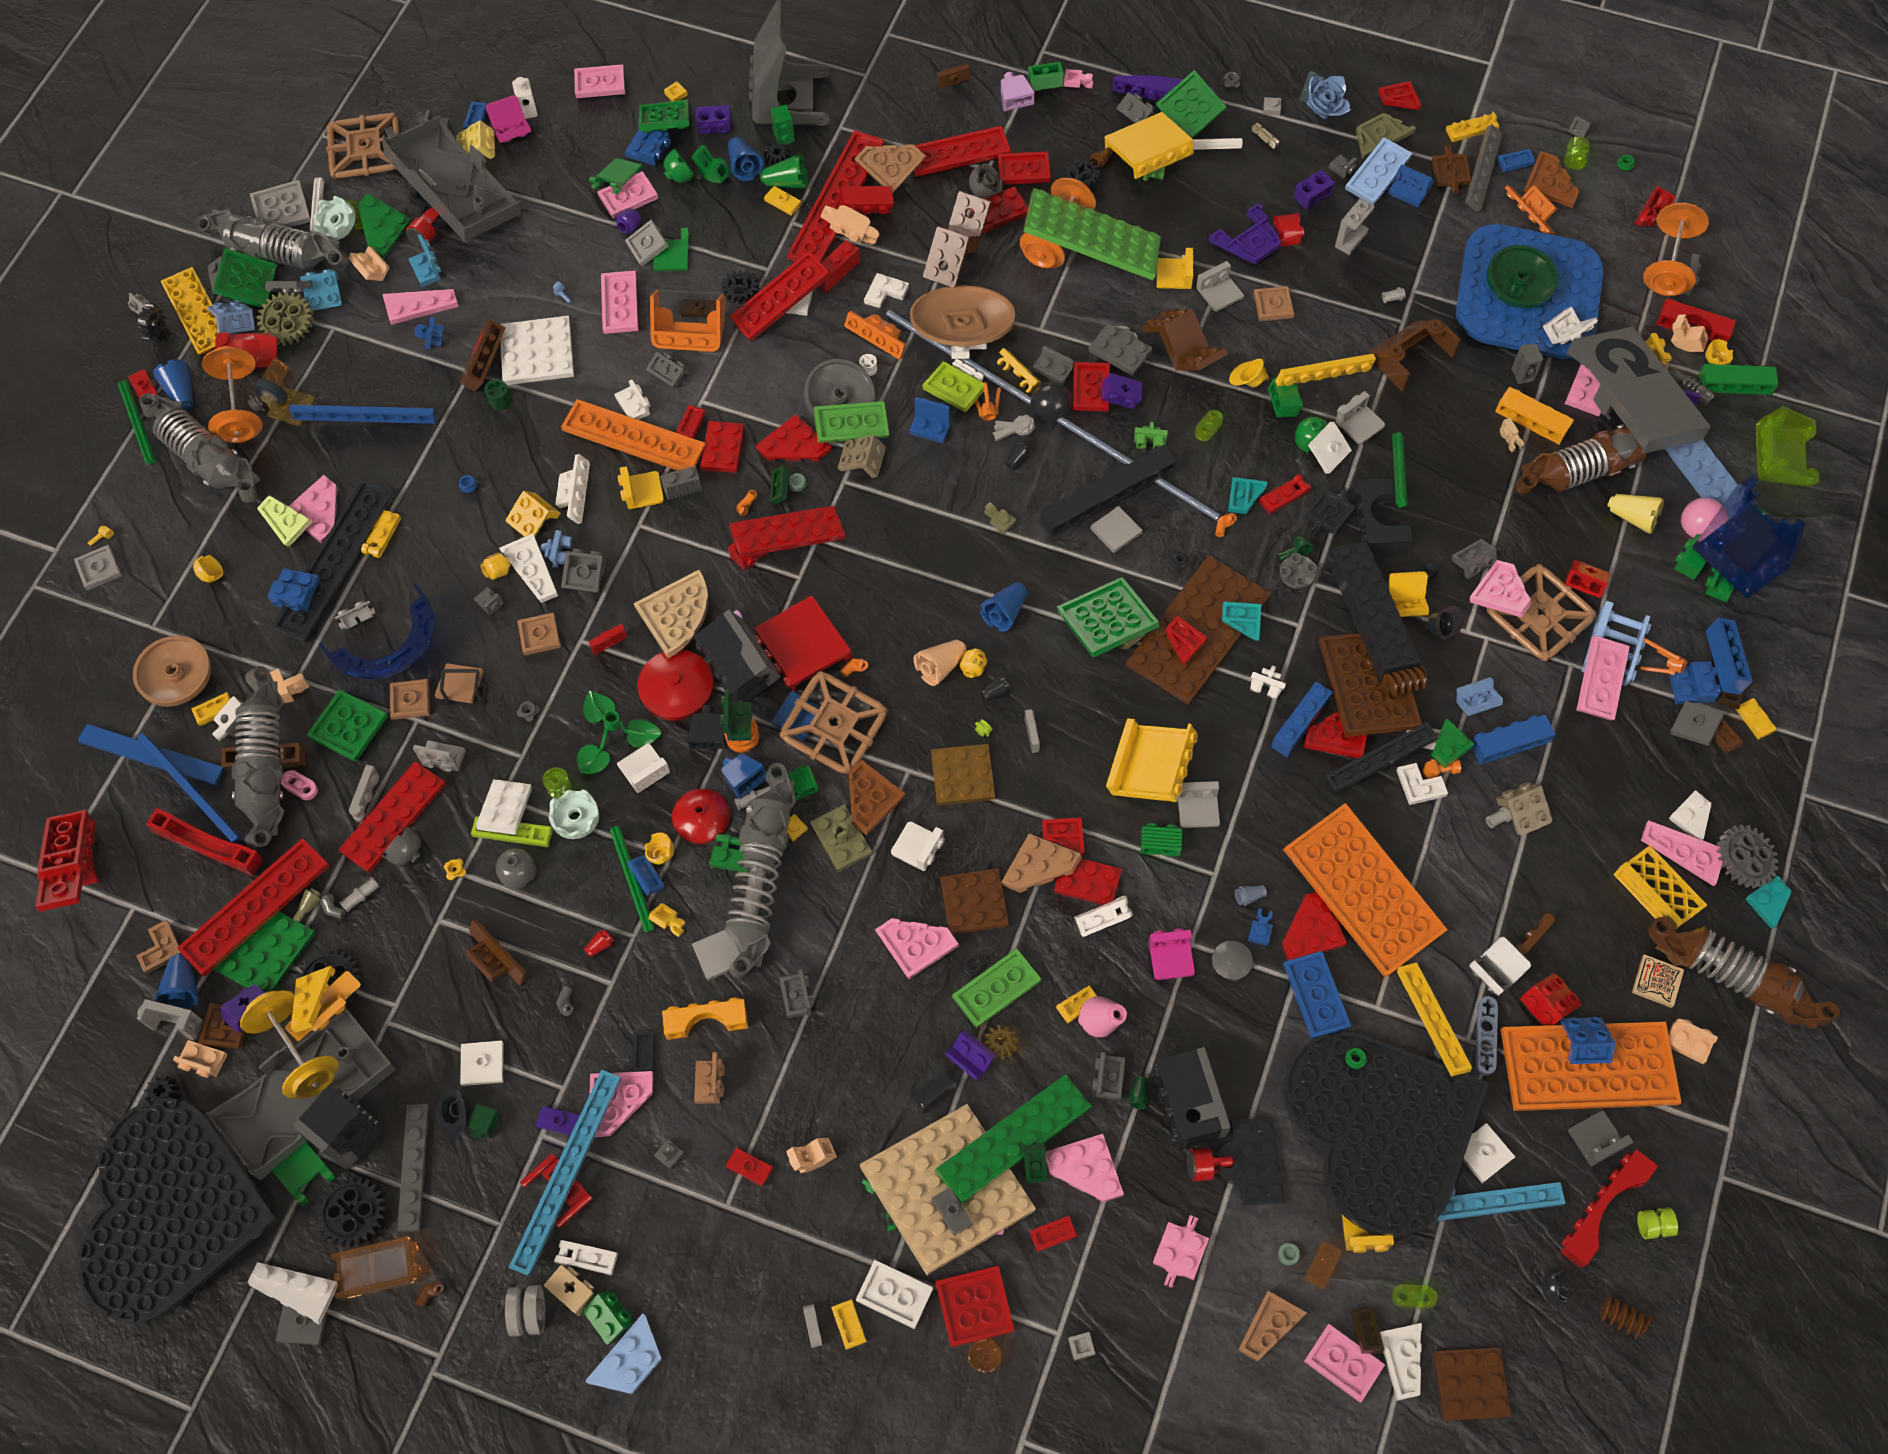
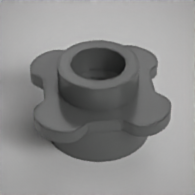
M1229 72L1224 75L1225 87L1237 88L1240 86V76L1236 72Z
M250 394L249 397L251 399L247 401L250 407L256 412L260 410L265 411L263 407L264 402L258 396L253 397Z
M525 701L520 705L517 715L518 717L525 718L527 722H531L535 714L539 713L540 708L534 706L530 701Z

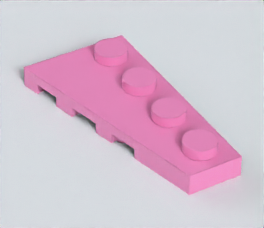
M1651 821L1646 823L1641 841L1709 884L1716 885L1723 862L1717 859L1721 857V854L1717 853L1716 850L1721 847Z

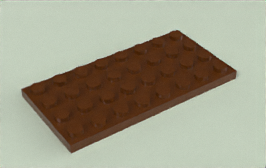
M1208 555L1158 620L1159 627L1147 634L1127 660L1126 666L1189 705L1242 635L1241 632L1222 622L1223 602L1261 604L1262 608L1270 598L1271 592ZM1177 616L1207 637V641L1185 666L1181 663L1165 633L1168 625Z

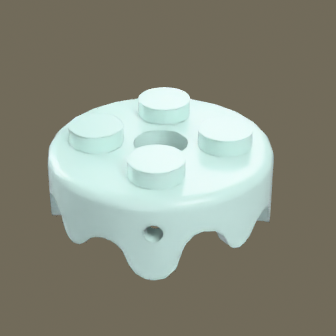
M334 196L332 201L320 200L318 202L319 212L314 215L317 226L313 227V229L332 240L344 238L354 226L355 210L353 206L337 196Z
M567 790L561 797H554L551 800L549 820L553 829L560 836L567 839H579L587 836L595 829L599 820V809L587 791ZM573 812L580 813L579 818L576 820L570 819V815Z

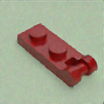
M1298 474L1289 482L1260 497L1259 502L1270 515L1310 492L1312 487L1304 482L1301 474Z

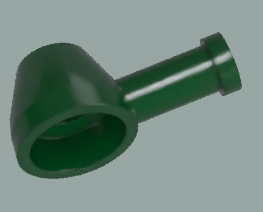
M1298 536L1293 541L1294 548L1279 552L1278 556L1281 561H1284L1293 553L1306 556L1313 550V545L1304 536Z

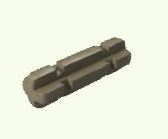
M1256 123L1253 125L1252 131L1258 134L1267 144L1270 143L1269 146L1273 149L1279 146L1280 141L1276 137L1273 138L1274 135L1265 128H1262L1261 124Z

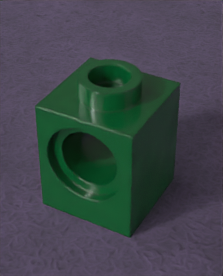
M477 1104L467 1128L472 1132L471 1135L478 1139H483L484 1137L491 1139L501 1115L494 1109Z

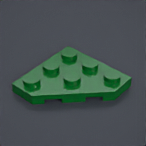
M366 193L358 204V211L367 246L372 247L384 259L410 225L411 218Z

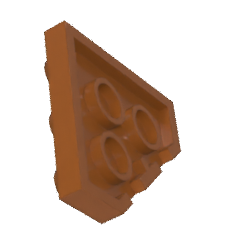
M1540 151L1524 192H1527L1535 185L1550 201L1573 208L1579 193L1578 188L1574 187L1571 183L1569 174L1565 169H1562L1557 156Z
M860 760L849 771L848 775L852 824L868 835L905 798V793L863 760Z

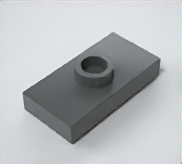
M951 1188L932 1197L933 1204L953 1236L973 1225Z

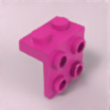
M516 95L486 105L487 113L499 142H509L512 138L517 136L523 137L531 132Z
M1180 928L1173 930V932L1156 931L1150 934L1149 948L1154 978L1156 980L1191 977L1194 975L1195 970L1190 947L1192 939L1191 930Z

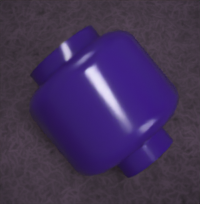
M626 209L616 219L618 229L625 234H632L642 224L640 214L633 209Z

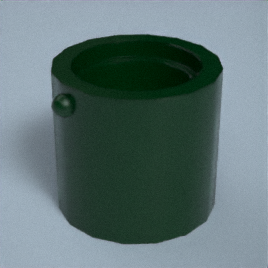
M495 379L486 384L485 394L488 399L487 403L493 409L504 410L511 405L513 395L510 394L508 386L503 380Z

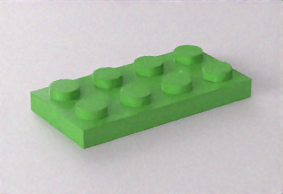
M884 401L817 406L813 408L818 443L855 440L875 435L877 438L889 437Z
M1016 948L954 993L952 998L977 1029L1039 984L1041 978Z

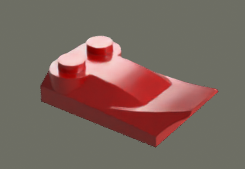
M222 332L215 339V349L224 346H234L252 354L256 361L255 369L272 368V362L277 357V337L271 333L229 334Z

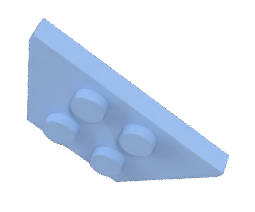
M644 1314L638 1318L586 1379L588 1384L633 1395L660 1363L662 1357L657 1348L647 1317Z

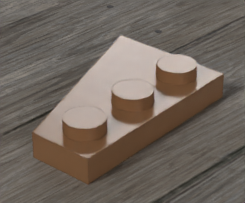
M1267 1291L1238 1351L1258 1362L1307 1312Z

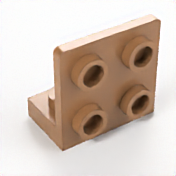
M717 1052L712 1053V1061H696L695 1104L720 1103V1097H724V1084H722L721 1076H725V1065L722 1064V1058H719Z

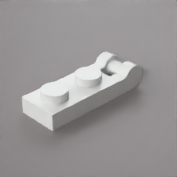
M1119 897L1115 901L1075 916L1081 936L1084 937L1132 917L1133 913L1128 908L1127 897ZM1120 907L1121 912L1117 914L1115 909Z
M560 1241L559 1255L555 1257V1263L608 1275L613 1274L618 1253L568 1241ZM569 1250L573 1251L572 1258L567 1257Z

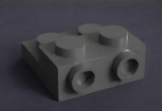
M573 549L572 552L566 551L561 588L599 593L606 558L601 556L602 553L591 551L590 554H585L583 550Z

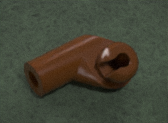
M434 1281L425 1284L415 1304L425 1308L429 1298L443 1293V1283Z

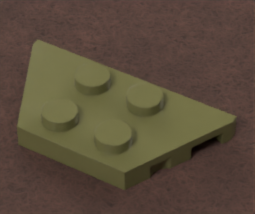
M1385 113L1357 126L1356 134L1362 159L1364 160L1369 157L1383 137L1396 143L1415 133L1416 127H1407L1402 124L1403 121L1392 118Z

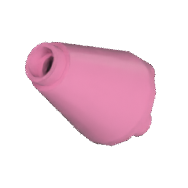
M1095 996L1088 999L1082 1005L1078 1021L1089 1035L1106 1037L1125 1021L1127 1012L1122 1005L1103 996Z

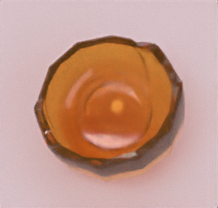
M982 1338L976 1340L970 1346L968 1360L973 1369L982 1373H988L996 1370L1000 1365L1002 1351L999 1344L994 1340Z

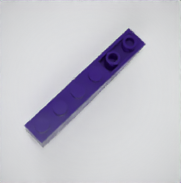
M1147 75L1114 76L1112 90L1125 94L1129 92L1132 95L1136 93L1142 98L1159 102L1182 79Z

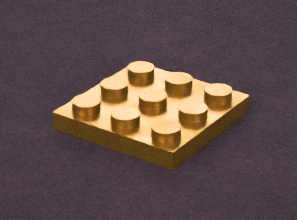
M989 744L931 750L937 806L995 800Z

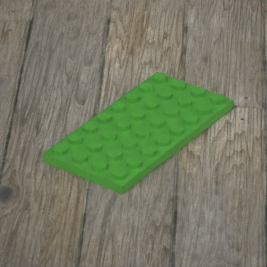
M1033 189L1023 232L1150 280L1154 279L1161 236L1154 232L1143 230L1139 226L1130 225L1123 220L1114 219L1107 214H1101L1091 208H1085L1075 202H1069L1059 196L1048 194L1044 190Z

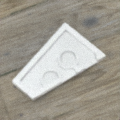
M1422 1323L1380 1332L1385 1349L1383 1353L1397 1401L1420 1395V1338Z

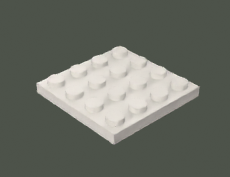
M569 316L501 324L506 327L500 343L502 378L507 385L574 377Z

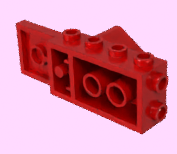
M86 809L46 818L37 870L40 883L35 907L38 912L80 903L82 886L99 882L92 852V844L95 843L94 831L97 829L95 820L91 819Z

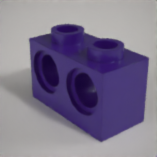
M729 105L696 107L698 134L731 132Z
M1321 170L1296 185L1294 198L1307 210L1333 194L1335 182Z

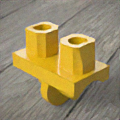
M1652 333L1645 343L1659 361L1666 365L1672 358L1670 353L1664 352L1665 341L1664 339H1659L1657 333Z

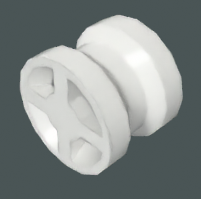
M865 354L860 357V367L869 376L874 375L877 371L876 357L872 354Z

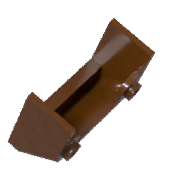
M1437 319L1415 321L1372 350L1371 354H1374L1376 358L1374 364L1401 391L1405 390L1410 373L1399 362L1404 359L1405 350L1429 335L1451 358L1455 357L1461 339L1442 321Z

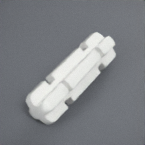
M959 359L953 362V367L981 382L983 381L984 374L981 372H976V369L966 363L963 364V361Z

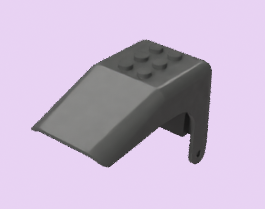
M776 0L754 40V53L750 55V66H753L750 67L749 77L752 78L749 79V90H752V92L749 91V102H752V119L757 124L772 125L770 109L781 106L777 99V91L794 90L796 99L787 105L792 117L793 126H825L829 123L828 114L813 112V78L827 77L829 75V67L824 64L792 63L784 59L786 44L781 38L780 27L787 0Z

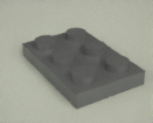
M1107 323L1089 346L1088 351L1133 376L1152 352V347Z

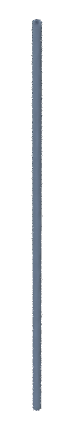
M891 310L887 311L886 316L952 356L951 347L923 337L913 328L911 322ZM969 358L959 359L963 361V364H968L976 369V372H981L984 374V377L1030 405L1031 397ZM1064 417L1057 420L1061 425L1124 464L1133 462L1132 459ZM1159 478L1154 481L1214 520L1218 521L1221 517L1219 513L1166 480Z

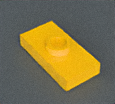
M775 186L764 197L766 202L791 216L802 205L799 199Z
M226 692L191 708L197 724L202 726L213 721L215 716L231 699L230 695Z
M1089 985L1059 1003L1056 1008L1068 1024L1080 1016L1082 1005L1088 999L1097 995Z
M852 1299L833 1306L832 1310L846 1350L866 1343L867 1341Z

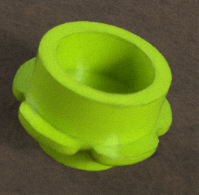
M981 719L978 723H975L977 726L975 730L980 736H989L992 728L986 721Z

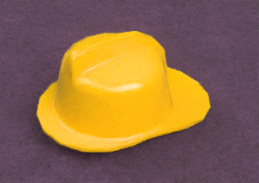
M1256 359L1237 366L1232 371L1229 381L1234 386L1246 384L1250 387H1257L1262 382L1268 380L1269 375L1264 367V361Z

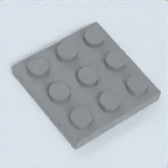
M299 180L250 193L256 217L265 218L274 224L290 228L311 221Z

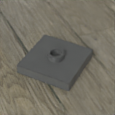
M1685 701L1671 729V735L1710 746L1724 717V712Z
M283 1305L276 1342L321 1346L327 1311L319 1325L309 1317L299 1314L293 1308Z

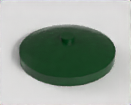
M1525 245L1508 246L1498 251L1491 259L1486 273L1487 282L1493 294L1502 302L1516 308L1529 309L1546 303L1552 297L1558 284V273L1552 260L1540 250Z

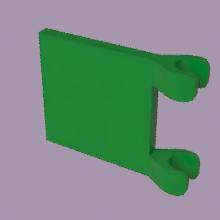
M615 158L597 176L589 178V181L593 182L591 188L598 189L603 180L611 182L610 187L614 188L613 194H619L623 185L640 171L643 166L642 164Z
M681 228V239L666 240L669 246L654 257V271L688 270L689 232L688 228Z
M307 1142L303 1143L272 1169V1172L302 1206H305L309 1200L301 1192V1189L315 1176L321 1173L328 1182H332L336 1178Z

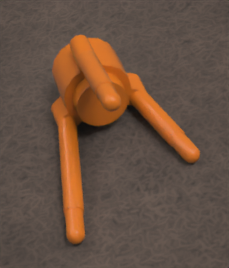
M986 382L984 383L986 403L981 407L977 399L975 404L979 411V417L990 421L995 419L996 415H999L998 406L1001 388L997 389L994 406L993 403L989 402Z
M1646 638L1644 639V642L1656 648L1658 653L1669 658L1666 665L1669 669L1641 666L1640 670L1668 673L1673 676L1676 672L1681 674L1687 665L1686 659L1671 653Z

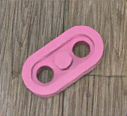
M287 771L283 774L281 784L289 792L303 800H311L317 795L318 788L312 780L296 771Z

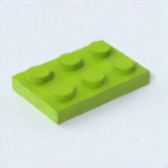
M944 361L922 385L923 390L965 413L984 392L983 382Z

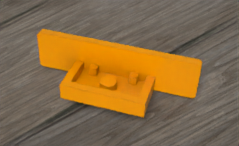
M345 971L329 986L327 993H323L320 1000L322 1006L313 1027L295 1033L291 1030V1020L285 1026V1029L297 1041L304 1038L311 1030L314 1032L318 1028L322 1030L329 1024L331 1016L334 1014L339 1015L346 1008V999L361 986V983L349 971Z

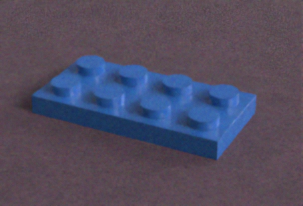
M1322 951L1283 963L1311 1040L1324 1034L1330 1035L1351 1028L1350 1021Z

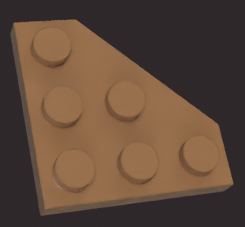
M914 145L866 146L855 158V161L879 184L891 186L893 194L926 156Z
M1028 834L1001 883L1004 887L1021 893L1031 886L1037 884L1040 886L1054 880L1053 878L1061 875L1073 874L1082 856L1078 852Z

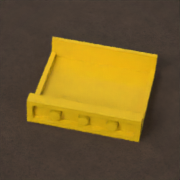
M1163 112L1104 136L1105 148H1111L1113 152H1116L1133 168L1135 179L1194 154L1193 139Z
M1127 719L1106 784L1111 794L1115 796L1177 802L1178 796L1182 793L1183 780L1187 776L1189 760L1192 759V749L1198 739V734L1192 724H1188L1187 729L1142 726L1138 725L1135 719Z

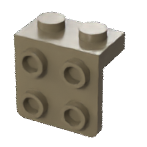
M875 435L848 440L844 444L838 469L840 471L863 468L872 478L878 477L886 446Z
M1531 782L1522 783L1519 785L1520 788L1515 790H1506L1502 793L1503 795L1496 798L1498 805L1509 808L1516 833L1521 836L1552 822L1542 786L1531 784Z

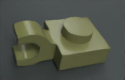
M990 502L985 506L986 510L984 513L992 518L990 524L1003 535L1016 523V519L1004 509L998 512L996 507Z

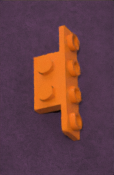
M1508 185L1505 187L1508 191L1507 195L1512 200H1517L1519 203L1517 206L1523 212L1527 211L1530 214L1528 218L1533 223L1537 222L1540 225L1539 230L1542 233L1555 234L1546 221L1557 210V207L1537 186L1533 185L1523 197L1513 187Z
M852 311L848 312L844 324L846 328L895 358H902L906 344L897 339L900 336L901 330L897 329L895 325L887 323L878 315L873 314L864 319Z

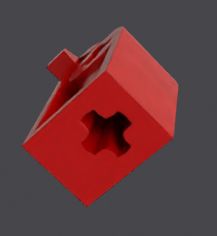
M1657 186L1649 195L1633 224L1642 228L1658 226L1657 216L1660 210L1673 204L1676 196Z

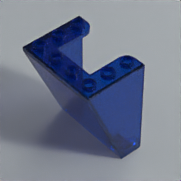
M1750 475L1735 487L1692 547L1746 598L1753 595L1791 567L1806 525L1799 518L1793 524L1787 523L1786 518L1777 522L1753 500L1758 494L1756 490L1753 491V487L1758 483V480L1753 475Z

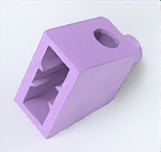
M1007 72L1004 75V79L1001 80L1003 110L1008 111L1033 105L1034 91L1024 75L1014 76L1013 72Z

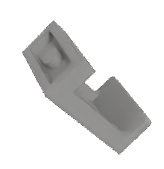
M1360 198L1342 219L1335 244L1336 248L1350 255L1366 236L1369 229L1361 224L1373 211L1374 206Z
M146 999L143 1005L139 1007L137 1019L151 1030L156 1031L161 1020L176 1023L175 1028L194 1041H198L204 1025V1021L191 1010Z

